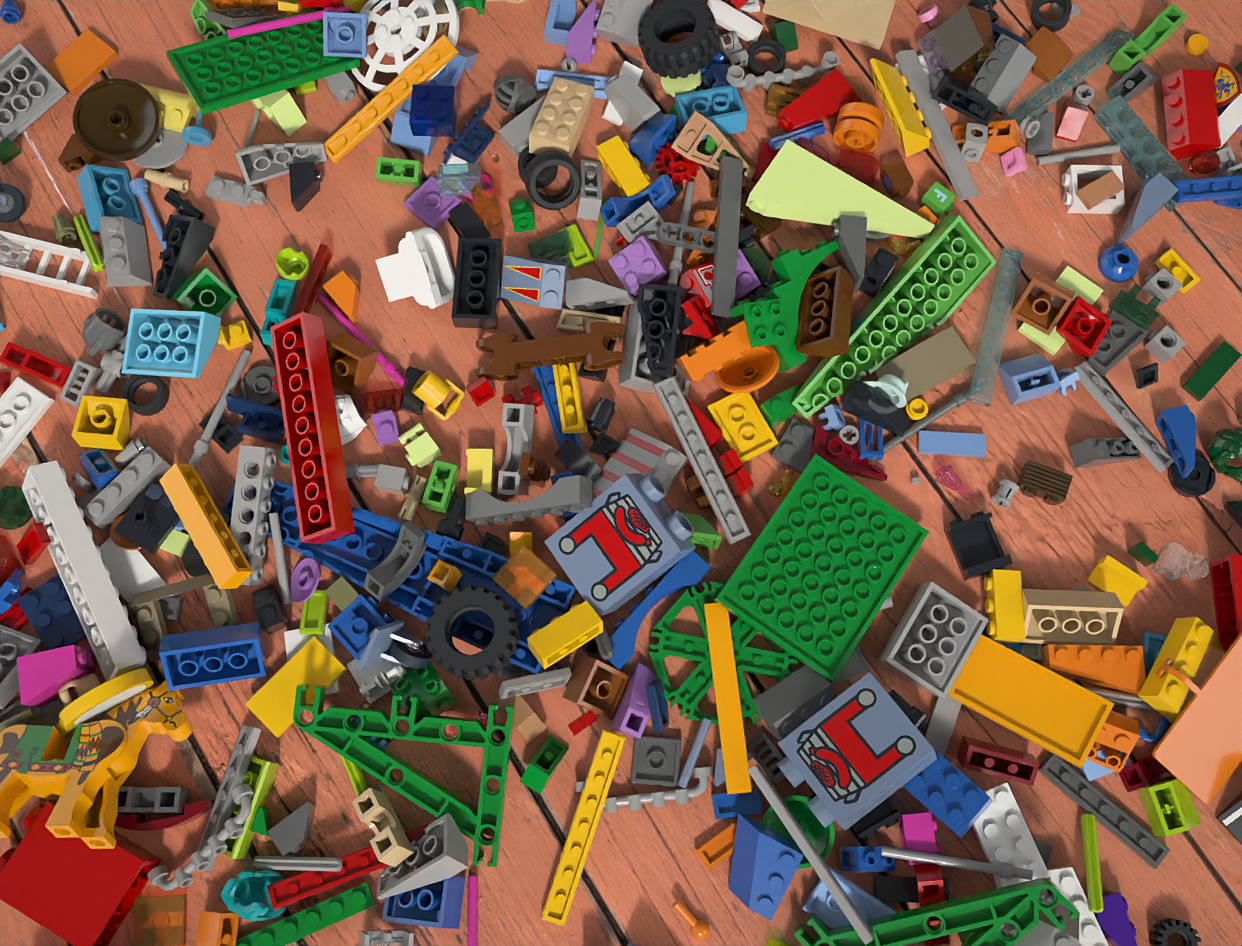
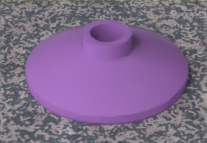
M305 558L295 567L289 582L290 597L293 601L303 603L315 592L320 577V568L316 560Z

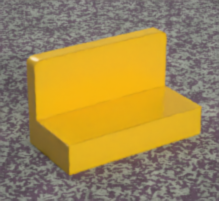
M1109 555L1098 561L1087 579L1088 583L1102 592H1115L1123 606H1128L1136 592L1144 589L1148 583L1146 579Z

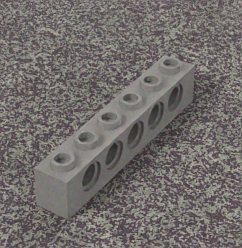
M240 445L230 531L245 558L246 556L248 557V563L253 570V573L241 583L242 585H258L263 577L262 564L263 557L266 554L265 538L269 530L267 522L268 512L271 509L270 495L271 489L274 486L273 470L277 461L276 449L246 445ZM257 465L259 466V473H258V474H256V467H257ZM254 488H256L257 494L255 497L253 496ZM251 511L254 512L253 520L250 517ZM249 533H250V535H251V541H250V543H249V541H248V534H249Z

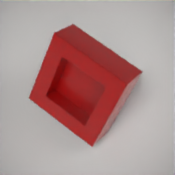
M479 377L476 382L466 386L468 394L477 407L496 396L485 377Z

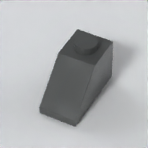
M1140 61L1106 92L1118 107H1121L1143 94L1160 78L1148 63Z
M307 801L267 831L283 856L290 854L295 856L305 848L303 844L309 841L316 805L314 802Z

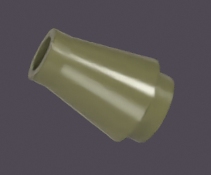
M55 214L52 217L56 240L63 245L73 244L77 240V231L63 214Z

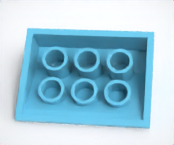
M131 308L122 373L198 379L218 341L221 318L207 312Z

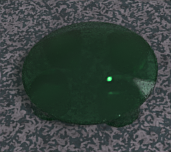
M3 487L0 490V528L14 530L28 523L33 513L22 488Z

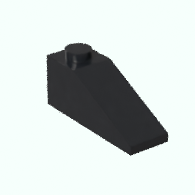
M948 73L941 78L931 97L986 127L998 106L970 85Z
M856 379L849 389L841 409L903 437L911 420L909 416L876 388Z

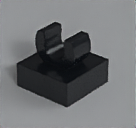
M752 225L739 232L738 243L740 242L744 252L755 245L754 241L749 237L756 232Z

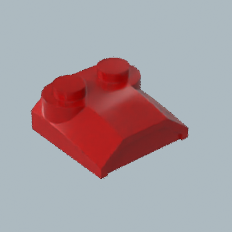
M1077 296L1056 324V332L1069 343L1073 353L1085 355L1088 358L1093 356L1112 320L1080 296Z

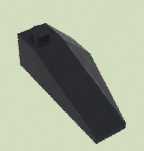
M169 216L162 237V241L167 243L166 250L160 252L159 259L162 260V267L157 271L153 296L168 300L171 298L208 249L209 244L213 240L214 227L194 217Z
M639 284L637 308L641 317L642 333H644L645 349L651 374L673 376L686 316L682 304L688 301L689 293L687 289L681 286Z

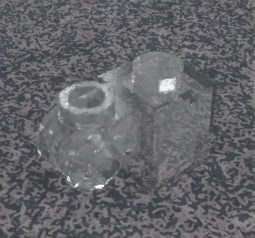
M1170 542L1161 547L1158 553L1159 558L1151 568L1152 571L1171 581L1182 577L1184 570L1186 576L1191 580H1198L1209 573V566L1206 563L1207 558L1197 553L1192 555V552L1186 550L1185 546L1176 542Z

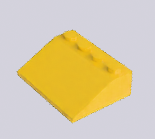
M875 58L870 59L875 89L905 156L909 157L929 148V139L932 138L927 126L923 127L921 121L924 120L920 109L916 110L913 105L916 101L911 91L907 92L906 86L908 84L904 74L900 75L897 68Z
M1198 617L1176 618L1138 695L1172 724L1195 694L1181 680L1170 673L1164 672L1161 677L1155 673L1166 658H1170L1172 662L1169 666L1184 674L1200 688L1226 653L1214 630Z

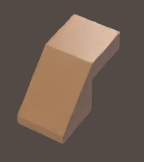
M499 696L494 700L495 703H498L499 708L506 717L508 716V711L505 709L506 704L515 705L513 725L528 743L547 728L521 696L501 699Z

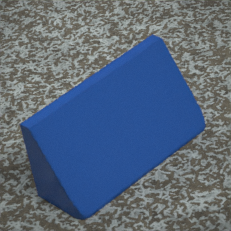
M96 448L79 454L81 467L98 490L103 489L120 474L119 469L102 448Z

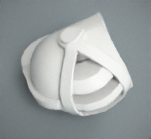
M347 394L334 396L341 445L353 440L364 427L368 426L351 396Z

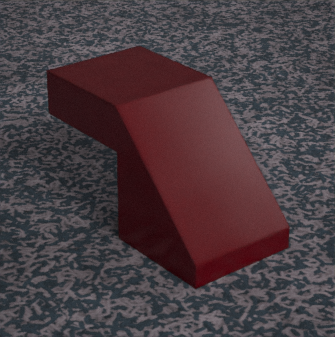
M1153 755L1139 759L1131 765L1122 768L1120 773L1118 772L1127 792L1150 786L1156 780L1172 776Z

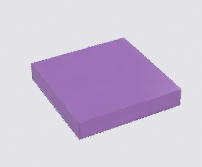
M433 175L403 202L407 210L433 230H437L450 217L448 213L463 204L458 196Z

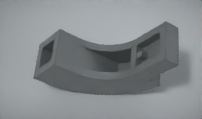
M409 520L404 522L394 549L382 563L367 572L363 588L379 601H382L394 592L408 578L421 560L427 544L423 542L425 533Z

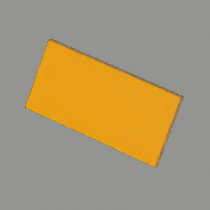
M982 634L947 695L1079 768H1082L1114 706V703Z

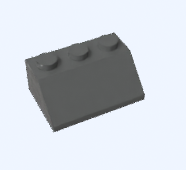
M1001 34L995 44L996 50L989 54V57L985 60L970 86L998 106L996 111L1003 115L1037 57L1021 43Z
M804 664L754 697L752 701L773 738L780 742L837 698V695L831 684L823 676Z

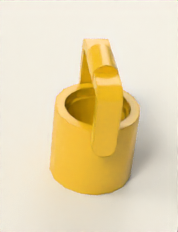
M430 370L426 371L419 378L412 389V393L427 404L425 408L440 420H447L451 414L453 415L461 405L460 402L464 397V392L447 379L441 380ZM451 388L458 396L453 399L445 414L442 415L434 408L442 403Z

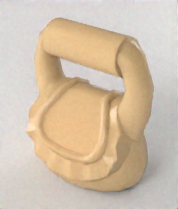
M96 674L80 676L78 679L67 681L60 687L58 693L64 708L73 702L68 690L69 687H75L78 697H81L101 685Z

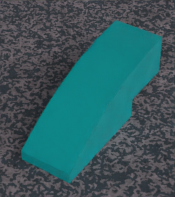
M275 279L264 310L266 318L260 332L263 344L273 345L271 326L293 317L297 281Z

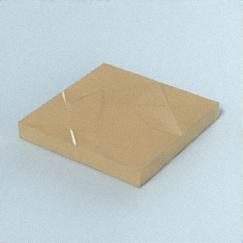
M766 0L763 13L879 50L884 40L896 0Z

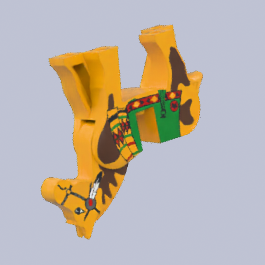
M165 680L159 687L143 691L115 706L98 721L77 725L70 744L54 726L13 725L0 732V838H9L11 833L9 819L35 795L58 800L45 825L56 838L80 837L90 849H114L117 842L114 836V824L118 812L119 789L135 768L139 752L147 736L150 733L169 734L174 741L180 742L187 739L192 733L193 725L182 711V700L184 697L180 691H169Z

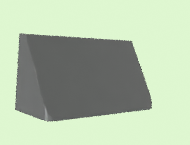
M1048 112L1030 116L1040 122V127L1035 136L1027 138L1026 154L1047 156L1052 149L1054 113Z

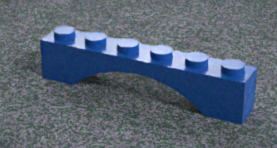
M692 550L678 561L672 570L668 569L660 576L662 581L657 586L652 585L646 591L644 601L642 603L636 602L629 610L631 615L626 621L622 618L614 627L616 632L609 637L614 656L606 661L616 670L621 671L635 654L638 630L649 611L660 600L670 594L683 589H689L692 586L696 587L710 571L711 566Z

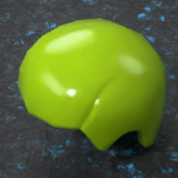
M287 247L280 250L275 256L276 268L285 279L301 280L310 270V261L303 251L297 252L292 247Z

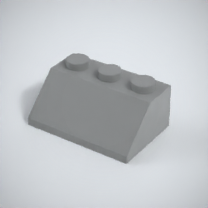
M605 0L596 27L601 40L639 48L638 29L642 19L646 18V13L652 9L654 0Z
M123 216L100 217L99 233L105 266L106 287L152 286L145 228Z

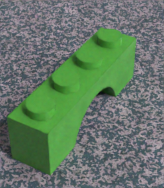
M1173 3L1170 4L1134 41L1130 39L1122 46L1108 66L1119 76L1123 77L1177 32L1187 18V15Z

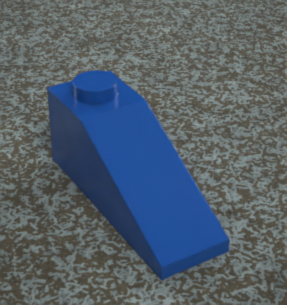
M1187 405L1162 410L1154 422L1181 477L1186 478L1195 467L1197 423L1195 415Z

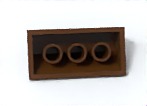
M841 265L811 275L807 279L801 297L795 350L798 353L826 358L848 353L855 279Z

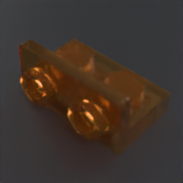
M475 185L470 191L475 212L479 217L483 218L485 227L491 232L493 227L496 228L501 221L497 197Z

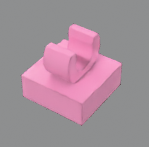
M1015 147L1000 157L1005 176L1011 177L1017 172L1020 173L1028 168L1022 148Z

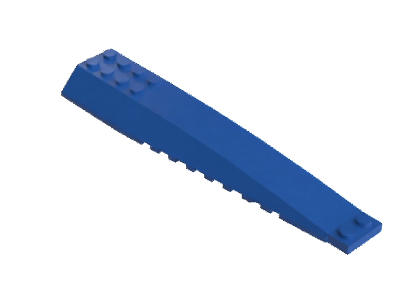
M274 480V486L271 489V509L268 512L267 522L269 530L267 535L272 537L269 514L278 512L283 544L316 560L319 564L361 587H364L367 572L382 563L397 543L403 523L351 506L355 532L322 544L303 543L300 538L293 486ZM235 486L222 508L223 511L231 515ZM256 488L253 490V496L255 497L257 494ZM251 511V513H250V517H251L252 520H253V518H254V512H253V511ZM425 529L422 530L425 533L423 542L427 544L421 560L408 578L384 599L426 622L428 616L432 617L434 613L431 610L434 604L438 606L442 602L440 598L444 594L447 596L453 594L427 579L440 559L462 572V576L455 588L458 587L462 590L465 585H473L474 588H478L479 585L484 586L490 591H496L508 602L516 613L515 616L520 625V628H518L520 642L516 644L518 649L516 654H512L509 660L515 665L538 674L542 665L529 649L527 638L534 630L547 626L553 618L569 612L576 587L554 578L526 609L495 581L512 560L492 551L462 543ZM470 612L458 620L453 629L452 637L484 650L493 639L495 626L492 619L484 612Z

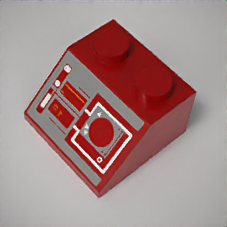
M714 261L688 270L678 277L676 285L689 291L688 300L697 296L709 315H712Z

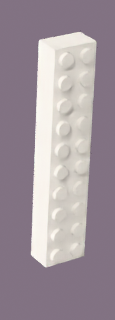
M57 460L29 466L22 485L23 493L36 522H43L51 540V543L47 546L106 682L130 671L141 669L147 658L146 651L138 643L136 628L129 623L127 608L120 603L118 588L116 585H112L109 568L107 565H103L100 548L94 545L91 528L85 525L82 508L76 505L75 494L72 487H68L64 469L59 467Z

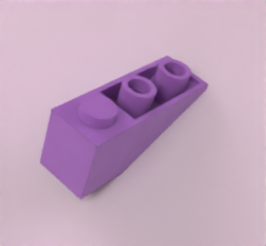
M593 0L568 32L566 57L574 59L576 63L591 64L592 56H596L594 38L598 39L596 21L599 20L601 9L597 8V0Z
M640 663L636 664L610 728L632 738H641L650 715L645 686L651 681L657 680L654 670Z

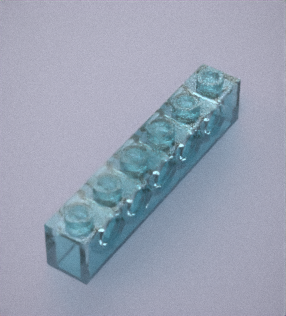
M1121 95L1100 106L1093 119L1114 144L1120 145V152L1143 180L1149 176L1153 178L1159 172L1171 183L1175 180L1189 179ZM1173 196L1167 202L1165 208L1170 213L1185 203H1176Z

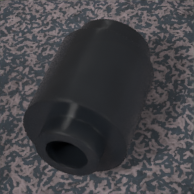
M600 397L595 402L587 419V422L590 424L589 427L598 432L607 430L615 413V403Z

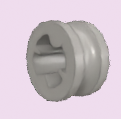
M1080 85L1073 94L1074 103L1087 106L1094 97V90L1088 85Z
M1030 116L1026 117L1019 126L1021 135H1025L1027 138L1035 136L1039 130L1040 122Z
M848 425L841 429L838 437L842 439L843 443L852 447L859 439V431L854 426ZM846 432H851L850 435H854L851 441H847V437H843Z

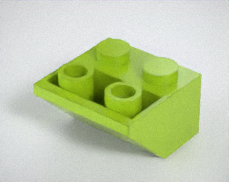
M1176 777L1137 789L1154 836H1171L1188 831L1201 824L1189 789Z

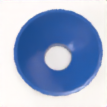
M1124 245L1108 247L1101 253L1098 259V268L1101 274L1109 281L1116 283L1129 281L1136 274L1139 267L1138 257L1135 252ZM1117 255H1126L1128 258V263H1120L1117 259Z

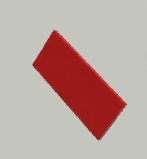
M589 711L568 725V727L575 736L596 722L597 718L592 711Z

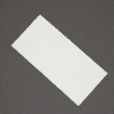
M110 537L99 547L103 565H107L109 568L112 584L116 585L119 593L129 605L133 595L167 585L138 550L119 548L112 542Z

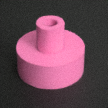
M933 4L920 11L918 17L921 23L928 21L931 27L938 23L935 17L940 11L937 5Z

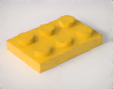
M749 392L733 393L707 406V410L714 423L723 433L722 437L729 449L734 448L742 463L778 445V441Z

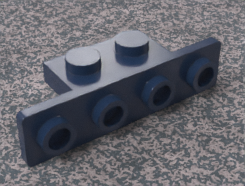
M489 102L483 108L481 106L478 107L473 115L475 117L474 120L470 118L463 128L465 131H459L453 140L455 143L453 145L451 143L448 144L443 152L446 155L442 162L446 165L456 153L473 166L493 141L495 136L479 125L491 106Z
M227 394V410L243 415V418L237 425V432L277 445L280 444L286 435L282 409L241 396Z

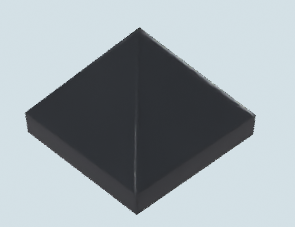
M1155 362L1137 370V389L1158 382V363Z

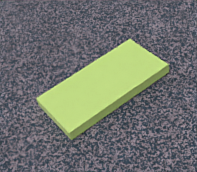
M1069 266L1065 268L1056 280L1061 285L1075 292L1074 298L1080 296L1090 305H1093L1104 291ZM1025 322L1018 329L1021 334L1053 356L1066 341L1056 332V326L1050 335Z

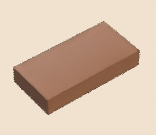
M1111 171L1078 190L1076 195L1084 206L1090 210L1123 191L1125 186L1114 171Z

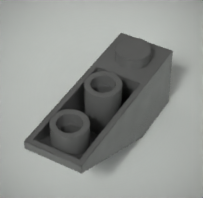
M1128 437L1089 438L1069 447L1075 468H1091L1141 458L1139 449Z

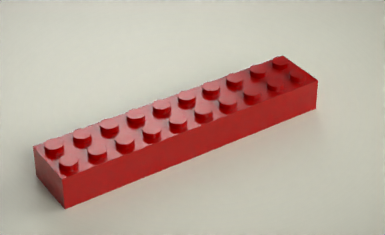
M301 312L271 326L270 330L300 538L303 543L322 544L355 532L322 317Z

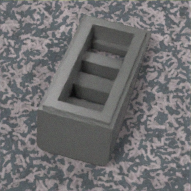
M764 732L746 745V750L754 755L753 759L773 785H776L786 777L782 771H779L776 775L772 773L778 767L777 763L784 759V757ZM764 741L766 745L755 752L753 748ZM770 749L772 753L761 760L759 756ZM776 757L777 761L768 768L765 764Z

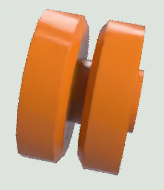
M861 102L845 104L838 112L837 124L833 133L834 143L841 149L852 153L863 154L876 150L880 140V131L884 123V114L870 104Z

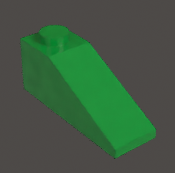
M805 382L789 388L761 404L760 412L771 430L799 413L797 408L791 404V401ZM798 402V404H799L801 407H803L804 405H806V404H804V403H799V402Z

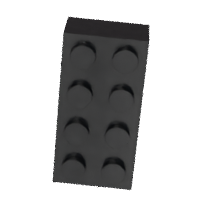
M458 237L451 315L454 327L498 329L504 256L502 239Z

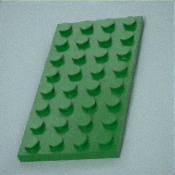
M319 7L316 9L308 10L287 17L324 10V7ZM323 19L234 38H228L227 34L166 51L169 62L201 115L360 67L359 58L324 56Z

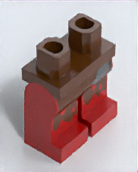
M734 448L715 459L734 499L752 491L754 483L746 469H742L743 464ZM694 472L685 479L684 483L690 492L700 487L703 494L694 499L699 510L711 507Z

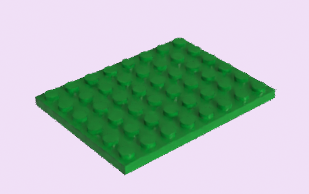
M815 454L714 601L825 679L833 682L929 531Z

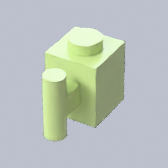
M418 423L399 436L398 439L402 445L409 440L411 441V443L405 446L408 452L405 457L412 466L417 465L421 470L442 456V453L427 432L420 437L418 436V434L425 430Z

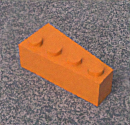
M743 319L710 340L708 339L677 357L676 362L686 380L696 383L705 378V374L711 370L715 372L725 366L724 363L732 359V361H735L744 356L743 351L749 348L754 350L758 347L752 348L750 346L745 320Z
M1048 644L1042 647L1043 660L1040 661L1041 666L1062 677L1084 681V683L1096 684L1111 690H1119L1139 695L1146 681L1143 646Z

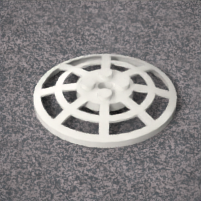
M379 0L367 1L358 14H366L367 28L370 21L376 23L374 34L366 37V46L375 42L379 49L373 59L366 50V58L364 59L370 65L366 77H363L357 68L351 69L357 80L369 90L379 94L388 85L372 82L376 70L386 73L397 72L399 76L432 45L437 32V23L450 22L448 39L456 46L459 35V15L453 0H445L449 13L439 15L436 14L429 0H414L407 8L399 7V0H383L372 11H370L371 7ZM391 2V9L383 16L376 14L383 6ZM423 3L429 12V16L419 18L414 11ZM430 25L428 36L425 42L420 40L422 26ZM401 28L400 33L395 34V32ZM414 47L419 49L416 54L404 61L403 55L410 52ZM386 54L395 57L396 64L383 65L380 62ZM442 67L433 77H431L426 83L430 82L437 74H439V72L443 69V67Z

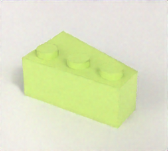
M286 90L251 100L253 105L258 110L260 109L287 137L291 136L307 122Z

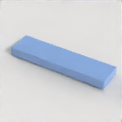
M537 69L534 85L536 91L549 92L556 76L595 87L594 98L608 99L603 90L609 85L607 81L611 77Z

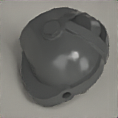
M506 73L495 79L493 83L494 95L498 105L504 111L512 112L514 115L521 114L533 105L536 100V89L520 75Z
M99 308L87 316L82 330L83 340L88 346L86 354L93 357L97 352H108L117 344H121L125 337L124 334L128 330L121 316L105 308ZM104 315H108V316L105 318V320L103 321V320H102L103 316H104ZM114 318L116 321L110 326L109 323Z

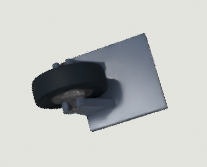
M0 182V221H16L25 212V197L15 186Z
M398 620L376 627L369 636L370 641L367 648L360 655L361 661L357 668L361 671L390 660L404 667L421 669L427 667L432 658V653L429 652L427 645L420 638L401 630L405 622Z

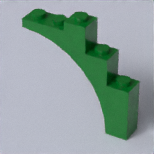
M825 240L815 245L816 250L812 252L809 248L802 252H799L798 248L790 252L787 248L777 253L778 258L771 261L779 282L771 285V290L764 294L765 297H769V300L781 298L789 336L788 342L770 345L776 350L779 357V373L790 370L807 361L805 354L795 351L801 294L807 279L815 267L827 255L839 249L836 240L829 244Z

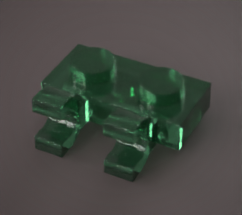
M567 229L527 244L531 258L552 260L558 257L559 261L569 262L568 269L573 267L569 253L573 252L574 248Z
M1134 284L1128 293L1121 290L1111 302L1109 308L1147 331L1160 314L1155 311V308L1162 300L1153 296L1147 305L1142 303L1136 297L1143 288Z

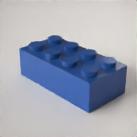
M259 622L162 636L159 655L169 691L266 676L267 657Z
M935 750L937 759L902 787L962 838L993 801L990 796Z

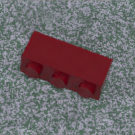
M965 736L962 738L957 755V760L963 768L1030 786L1034 785L1040 765L1032 754Z

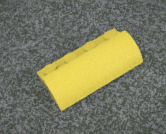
M138 83L147 89L157 102L162 117L161 128L182 133V130L189 126L191 118H196L198 108L189 94Z

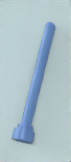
M136 178L129 183L130 189L133 194L140 198L164 252L167 244L162 241L164 230L147 195L149 190L148 184L144 178Z

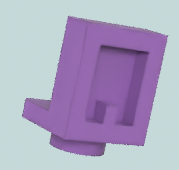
M382 409L377 411L376 414L371 415L379 446L399 442L400 432L393 410Z

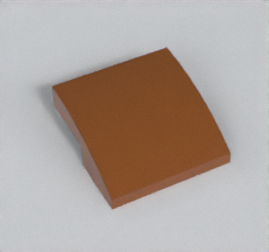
M1044 26L1025 45L1037 57L1032 66L1034 68L1032 74L1048 84L1053 81L1074 55L1058 36Z

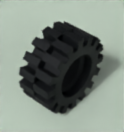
M1167 918V920H1160V924L1155 923L1153 927L1156 930L1150 931L1153 939H1149V943L1154 946H1168L1167 938L1174 932L1180 934L1183 938V946H1198L1197 942H1201V938L1195 935L1198 932L1196 929L1191 928L1192 925L1189 923Z

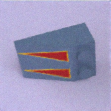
M1160 172L1153 178L1151 176L1147 177L1140 184L1141 187L1131 195L1134 199L1127 207L1115 245H1122L1156 215L1179 190Z
M505 254L500 298L538 307L562 309L565 303L569 262Z

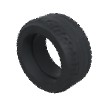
M558 151L542 152L530 161L525 171L524 181L527 192L532 201L544 209H564L571 205L580 193L582 185L580 171L573 159L565 153ZM560 165L565 167L570 173V182L567 188L562 193L554 196L540 193L535 185L538 174L548 166Z

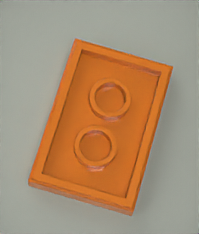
M86 29L53 59L45 69L64 89L75 96L113 61L118 54L89 29Z

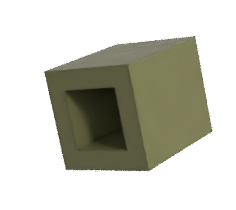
M343 576L333 579L328 584V589L324 591L342 612L361 595Z

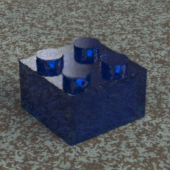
M412 85L409 124L413 136L455 137L458 97L455 86Z

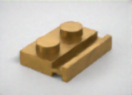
M771 83L764 115L776 117L783 108L802 95L804 91Z

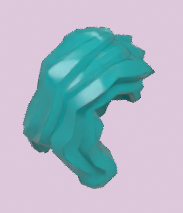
M244 870L236 878H231L226 883L221 892V897L228 909L243 919L264 921L275 918L284 913L286 907L283 906L273 910L267 886L285 878H282L280 873L273 870Z

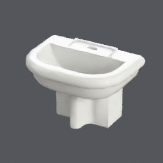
M422 227L407 232L406 237L399 242V253L375 260L389 302L413 296L420 305H428L431 309L448 303L453 298L455 275L443 239L430 227Z

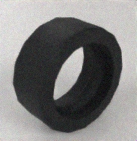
M1034 0L1031 9V21L1034 27L1039 30L1044 26L1051 32L1064 28L1070 19L1071 0ZM1047 3H1057L1064 10L1063 15L1056 20H1045L1039 16L1038 12L1039 8Z
M761 39L752 44L748 51L749 58L747 63V70L750 74L763 76L767 71H771L774 74L783 72L786 53L781 44L771 39ZM759 53H771L778 59V63L774 67L764 68L756 64L754 57Z
M529 147L520 154L518 159L519 176L524 183L526 164L535 156H538L529 153ZM551 165L547 173L537 176L536 188H544L556 179L558 173L557 165Z
M134 374L124 384L122 397L128 400L129 408L135 413L142 416H151L165 408L169 400V391L167 385L158 376ZM145 383L155 384L158 388L155 399L150 404L138 405L134 401V394L137 388Z

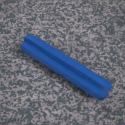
M822 122L771 138L768 144L771 150L775 151L781 149L787 139L796 144L824 134L826 128Z

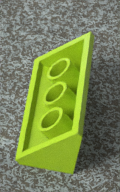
M252 756L242 783L249 784L254 793L251 798V812L242 824L244 833L234 839L229 836L225 840L228 848L222 854L232 859L247 857L255 832H252L250 828L257 809L264 807L279 767L278 763ZM235 803L230 818L236 817L240 813L241 804Z

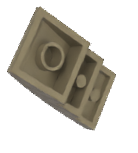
M953 326L902 353L874 372L878 378L886 374H892L907 380L908 387L905 398L908 403L917 396L920 397L934 387L942 385L975 364L976 361Z

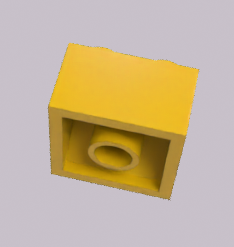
M82 395L71 436L81 447L123 450L127 445L130 433L128 400Z

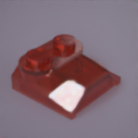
M845 149L840 151L835 167L872 188L880 162L874 156Z

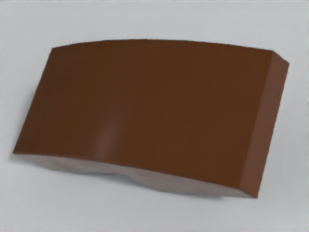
M522 452L518 474L526 481L545 488L546 481L550 479V468H548L544 460H537L531 453Z

